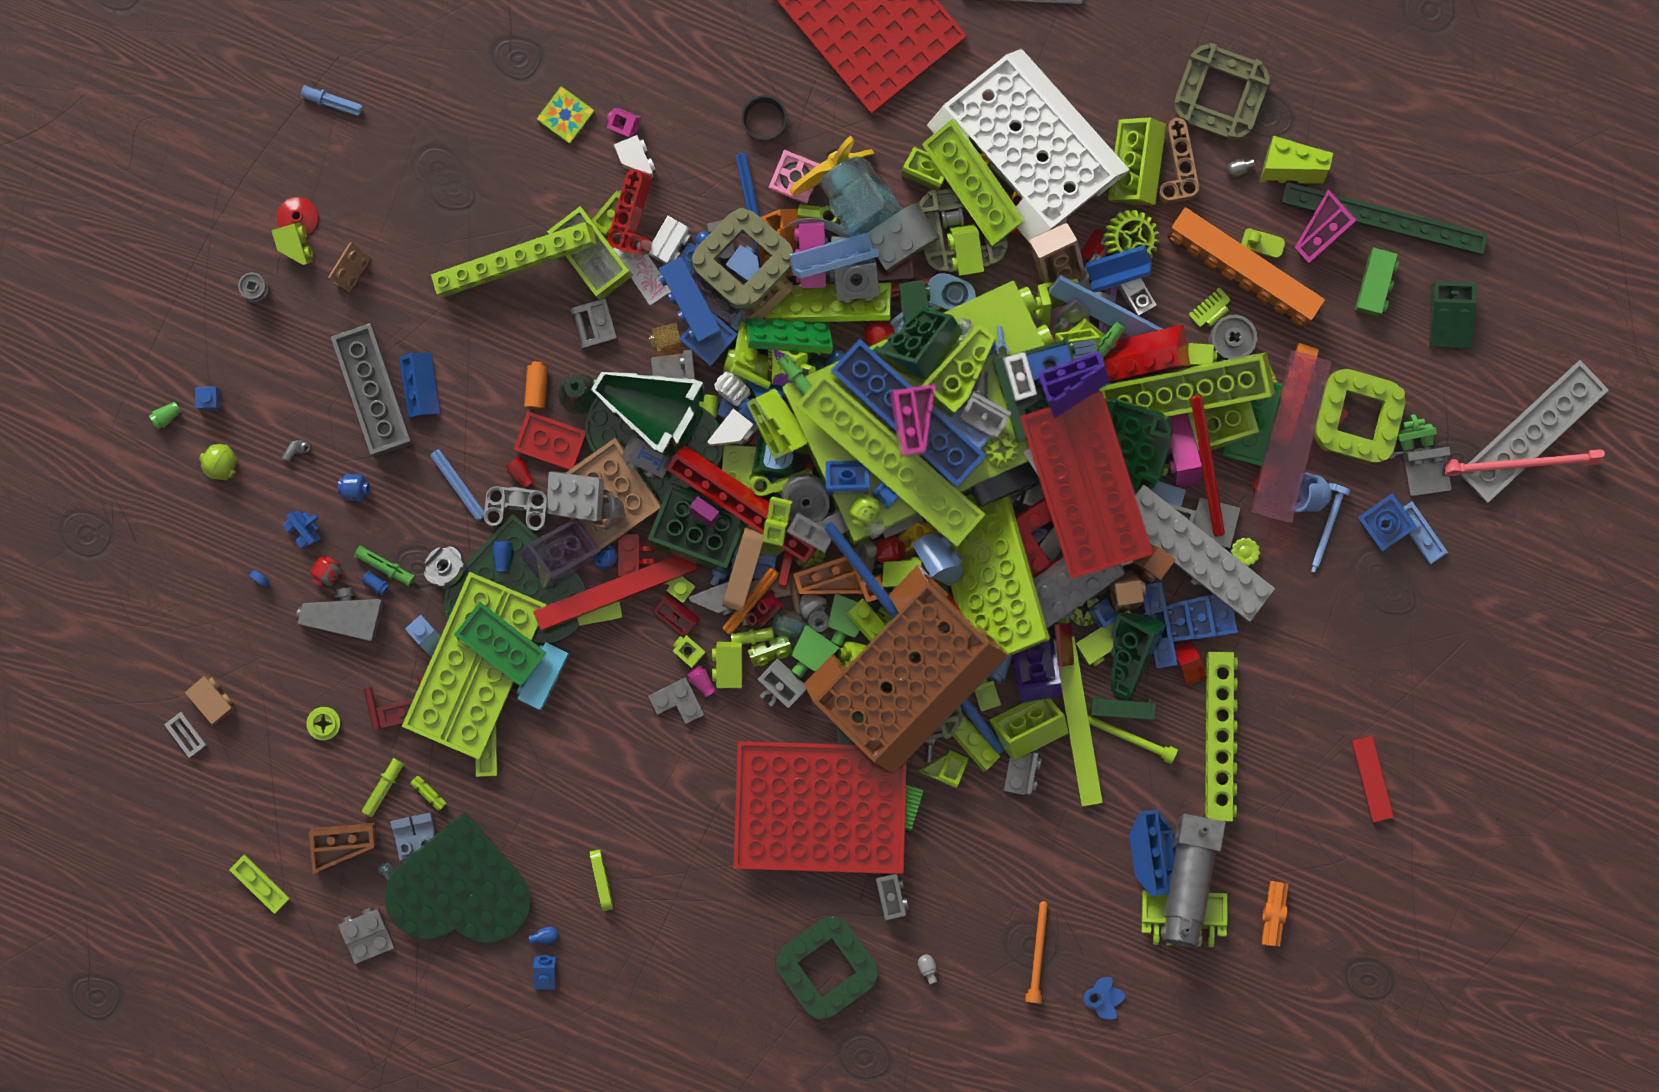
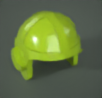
M215 444L211 445L204 454L201 453L199 461H201V468L207 477L228 480L235 475L236 471L234 468L237 458L230 446Z

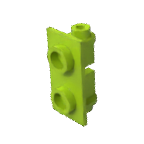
M781 635L776 637L775 640H769L771 646L769 648L766 647L765 642L751 646L748 652L753 666H763L768 664L769 661L777 658L783 659L793 653L788 637Z

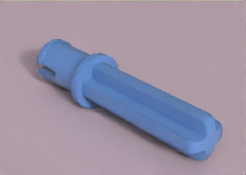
M304 85L300 97L314 101L319 106L323 104L355 116L361 114V104L328 94L325 90L320 91L308 87L307 85Z

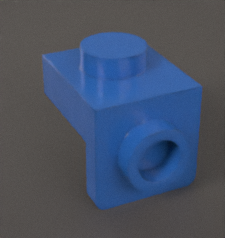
M548 955L535 957L533 965L534 989L555 990L556 957Z

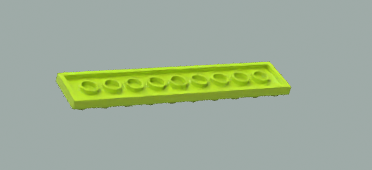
M823 373L795 405L956 547L985 515L918 455L901 458L898 438L826 374Z

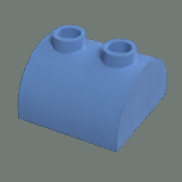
M933 533L918 539L912 544L932 578L951 586L961 577L963 569L960 563L963 559L957 551L952 552L950 547L953 543L945 536Z

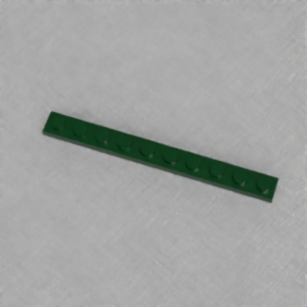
M1286 182L1281 204L1315 212L1326 192ZM1335 195L1357 219L1355 223L1478 255H1483L1488 237L1486 233Z

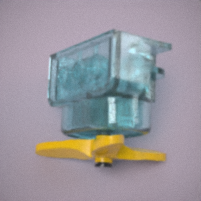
M852 136L844 141L838 151L834 148L827 152L826 156L828 159L814 167L790 188L791 194L797 196L820 183L830 200L831 206L829 208L831 212L842 222L840 224L841 228L846 234H850L851 237L868 233L903 210L887 183L876 174L870 162L864 159L874 155V151L869 149L857 153H849L854 144Z

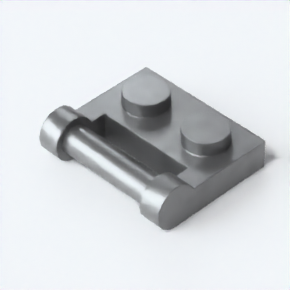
M606 299L570 309L581 342L579 344L581 349H588L599 344L617 340ZM584 312H588L595 336L593 339L588 338L582 317Z

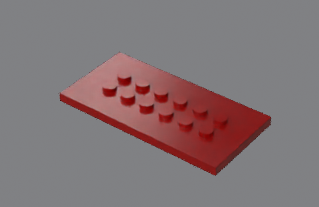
M1103 390L1093 393L1055 419L1050 407L1021 415L1020 419L1071 579L1153 555Z

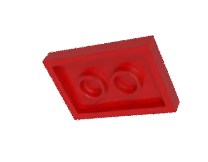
M527 411L514 451L570 470L576 465L587 431Z

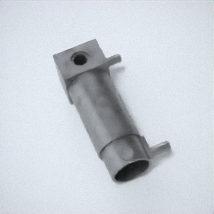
M1183 814L1177 820L1172 847L1176 849L1164 914L1166 921L1165 926L1161 928L1162 941L1184 947H1198V944L1201 942L1202 935L1200 930L1205 920L1215 856L1221 851L1225 822L1189 814Z

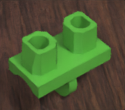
M1415 414L1410 415V421L1403 423L1405 429L1398 432L1397 439L1400 442L1401 448L1404 451L1414 449L1413 439L1420 438L1422 446L1434 445V435L1437 434L1436 428H1433L1432 424L1425 425L1424 419L1417 420Z

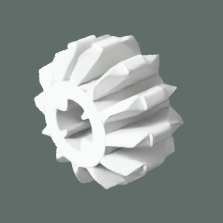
M724 372L714 384L716 391L735 406H739L750 395V390L746 384L729 372Z

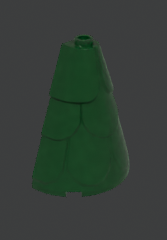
M601 372L599 377L593 381L591 389L593 394L617 418H621L652 449L666 457H671L672 452L676 453L689 440L701 414L699 403L704 401L705 394L703 382L695 379L665 378L664 376L637 375V373Z

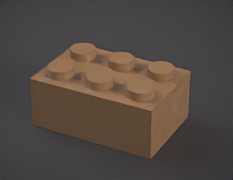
M1067 223L1056 226L1052 230L1029 240L1037 273L1043 284L1055 282L1060 275L1067 279L1078 280L1086 277L1078 241Z

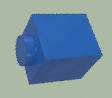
M216 386L195 387V408L199 411L221 410L220 389Z

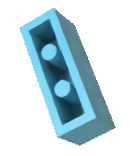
M545 642L544 646H539L547 653L546 656L528 677L526 683L522 687L519 686L516 693L519 695V700L541 711L570 655Z

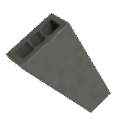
M370 599L303 603L302 608L299 607L297 610L296 619L299 625L374 642L384 601Z

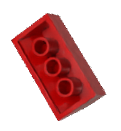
M1184 325L1119 339L1115 343V348H1111L1103 359L1110 383L1189 367L1190 361Z

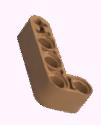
M1174 118L1170 121L1166 133L1176 180L1166 182L1161 186L1158 197L1164 204L1191 200L1199 190L1187 124L1181 118ZM1174 125H1177V128H1181L1178 139H1176L1177 131L1172 130ZM1183 145L1186 152L1178 153L1175 146ZM1187 165L1190 172L1182 173L1179 166ZM1191 185L1194 192L1191 194L1186 193L1183 186ZM1171 189L1174 196L1166 197L1163 194V190Z
M745 527L722 603L723 607L740 612L743 611L764 543L762 541L763 534L752 527Z

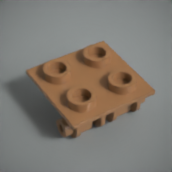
M350 242L328 278L334 281L333 283L350 292L356 285L363 270L367 267L371 257Z

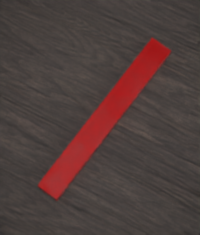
M673 556L534 610L533 614L542 632L697 571V567L693 562Z

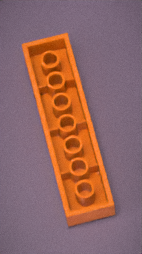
M1186 207L1167 234L1171 242L1178 246L1183 245L1187 248L1189 254L1194 257H1201L1210 268H1218L1222 271L1221 274L1225 278L1236 280L1240 283L1239 286L1247 292L1251 290L1257 294L1256 297L1263 303L1269 302L1274 305L1275 311L1282 315L1286 313L1292 317L1291 321L1298 326L1304 325L1306 327L1325 301L1324 298Z

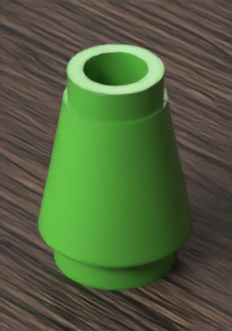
M173 402L152 411V414L148 417L157 430L160 428L164 429L181 413V410Z

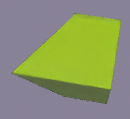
M949 750L947 754L917 772L957 788L969 758Z

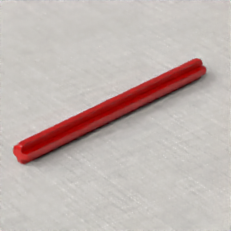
M1198 395L1191 397V404L1214 536H1222L1225 534L1203 398Z

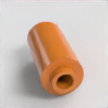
M534 361L532 365H527L525 408L545 409L548 367L544 366V362Z

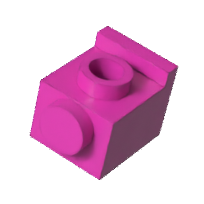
M613 108V111H610L607 117V128L627 137L636 136L642 117L620 108ZM623 118H626L625 125L622 124Z

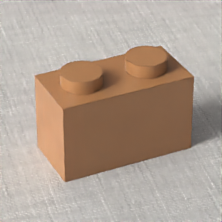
M203 676L185 693L212 725H216L235 709L231 705L233 700L228 694H222L219 691L220 685L213 677L209 679Z

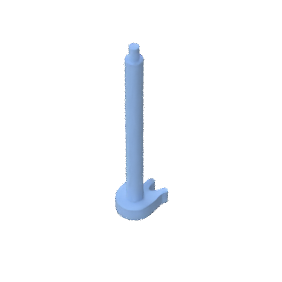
M1329 483L1331 491L1337 492L1312 563L1313 568L1311 571L1314 573L1320 565L1343 496H1349L1350 489L1335 483Z

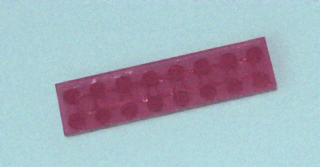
M1293 350L1290 351L1282 382L1284 385L1267 442L1250 513L1292 523L1332 361Z

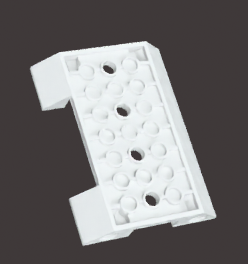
M1022 49L1005 55L944 104L927 124V127L935 134L950 120L955 119L969 140L971 139L1023 198L1016 208L1025 219V222L1018 226L1017 229L1028 242L1037 235L1044 234L1056 226L1065 224L1068 216L1094 195L1100 196L1130 171ZM985 92H991L994 95V99L986 101L982 95ZM1017 122L1021 125V129L1016 132L1012 131L1009 128L1010 124ZM1039 153H1045L1048 156V160L1040 162L1036 156ZM1071 183L1076 189L1074 192L1068 193L1064 190V185Z

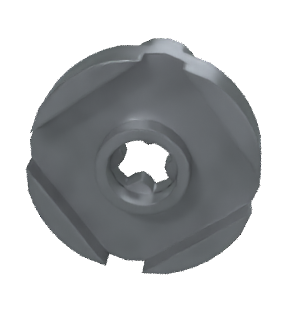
M448 546L449 548H436L428 555L425 561L426 572L424 571L426 579L434 586L442 587L443 589H448L455 584L467 569L463 555L451 546ZM448 564V567L442 571L443 568L441 566Z

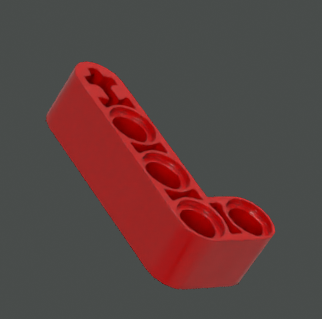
M631 169L627 172L608 235L610 246L637 255H647L652 247L651 241L647 237L637 234L652 181L651 175L646 171ZM634 195V201L631 203V198ZM640 241V247L637 249V244Z

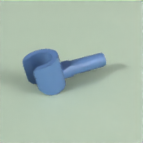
M998 326L996 353L999 355V347L1004 346L1007 355L1009 348L1004 342L1002 326Z

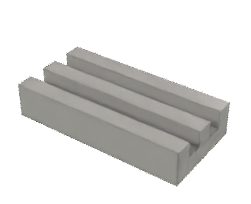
M180 712L164 724L189 758L207 746L183 712ZM180 718L187 726V728L190 730V732L193 734V736L196 738V740L199 742V746L195 744V742L189 736L187 731L178 721ZM173 723H175V725L184 735L186 740L192 746V751L189 750V748L186 746V744L174 730V728L172 727Z

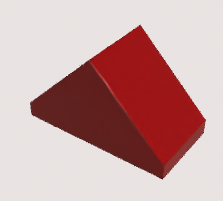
M1191 640L1176 645L1178 667L1186 685L1189 686L1206 679L1201 657Z

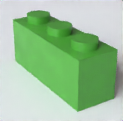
M1374 247L1371 249L1355 311L1377 317L1382 312H1386L1389 300H1386L1387 292L1391 293L1394 281L1391 280L1392 273H1396L1399 261L1396 260V253Z

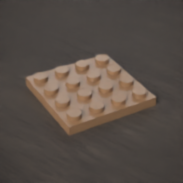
M614 438L566 472L568 474L604 479L603 495L610 492L614 497L619 498L624 505L625 515L623 521L609 530L594 526L591 520L570 517L593 554L599 553L607 545L616 541L661 508L659 500L638 468L635 470L625 465L627 461L621 458L625 449L618 438Z

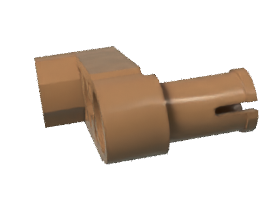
M784 276L759 301L760 305L758 307L744 310L743 318L745 320L746 318L756 317L765 319L764 317L791 292L793 283Z

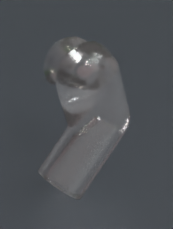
M966 318L959 320L958 324L964 332L954 344L956 348L973 331L971 320Z

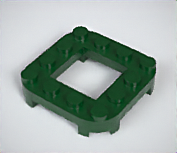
M835 916L820 919L784 945L776 958L777 970L805 1011L817 1019L830 1018L871 989L878 977L877 965L849 924ZM832 938L856 973L822 997L798 962Z

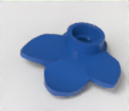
M1112 977L1100 978L1096 981L1094 988L1088 989L1084 994L1085 1005L1095 1009L1098 1016L1104 1019L1117 1018L1114 1006H1117L1126 998V995L1121 990L1112 987ZM1091 995H1097L1098 1000L1096 1002H1091Z

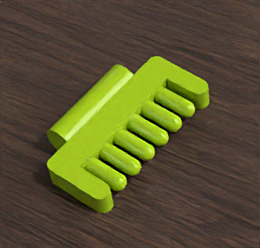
M1217 288L1216 292H1213V296H1209L1212 303L1205 299V303L1202 302L1201 306H1197V309L1189 313V317L1198 327H1202L1206 323L1211 328L1229 312L1226 305L1230 302V298L1221 288Z

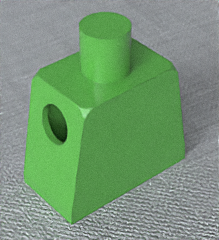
M835 594L828 628L835 631L831 642L842 647L846 637L849 636L855 639L860 629L846 614L857 602Z
M806 625L792 653V657L798 661L792 672L800 678L804 676L808 669L816 672L832 654L834 655L839 650V647Z

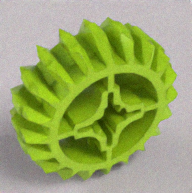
M1127 210L1123 214L1118 213L1116 215L1117 219L1112 218L1110 220L1113 226L1107 225L1106 229L1110 232L1104 234V237H1109V241L1104 242L1105 245H1110L1107 253L1114 252V254L1133 249L1135 246L1145 245L1150 258L1153 257L1151 251L1158 250L1153 245L1160 241L1155 239V235H1158L1159 232L1153 231L1156 224H1149L1152 219L1151 217L1145 218L1144 212L1138 214L1137 210H1132L1131 213ZM1127 222H1134L1128 231L1121 230L1122 226ZM1142 230L1144 232L1145 239L1141 236ZM1127 235H1132L1131 237L1137 242H1131L1132 239ZM1118 237H1119V238L1121 239V241H1122V246H1121V247H1120V245H1119Z

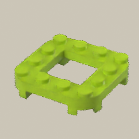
M1342 369L1331 373L1322 383L1324 390L1316 422L1311 429V433L1314 434L1320 449L1363 460L1365 463L1387 460L1395 448L1405 407V391L1392 381L1351 369ZM1346 391L1375 399L1382 403L1373 440L1337 430Z

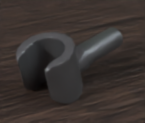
M935 739L924 742L928 744L927 763H932V749Z

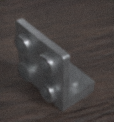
M684 350L683 354L651 358L653 376L695 379L692 350Z
M1449 447L1408 452L1403 455L1410 496L1445 492L1452 489L1450 476H1446L1444 470L1447 457L1450 456Z
M1029 753L1015 761L1011 757L1009 758L1004 791L1027 796L1031 795V792L1036 791L1037 779H1034L1035 771H1039L1041 765V758H1038V753Z

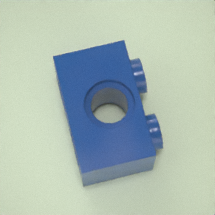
M1067 345L1026 356L1033 382H1036L1037 385H1042L1038 372L1046 370L1044 368L1045 362L1051 361L1055 366L1072 361Z

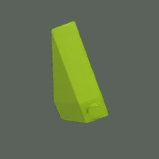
M981 324L965 338L922 384V386L936 384L933 402L953 414L969 398L995 340V337Z

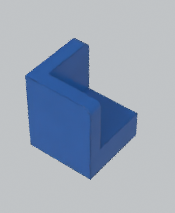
M1106 598L1101 599L1087 609L1097 627L1102 628L1116 621L1119 614L1114 612Z

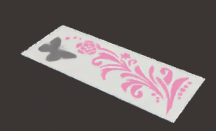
M640 242L637 244V249L640 247ZM613 248L632 272V280L649 305L670 292L668 286L663 287L658 275L661 273L648 254L637 255Z

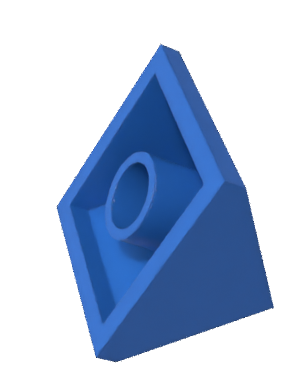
M825 461L826 495L869 494V470L859 461Z

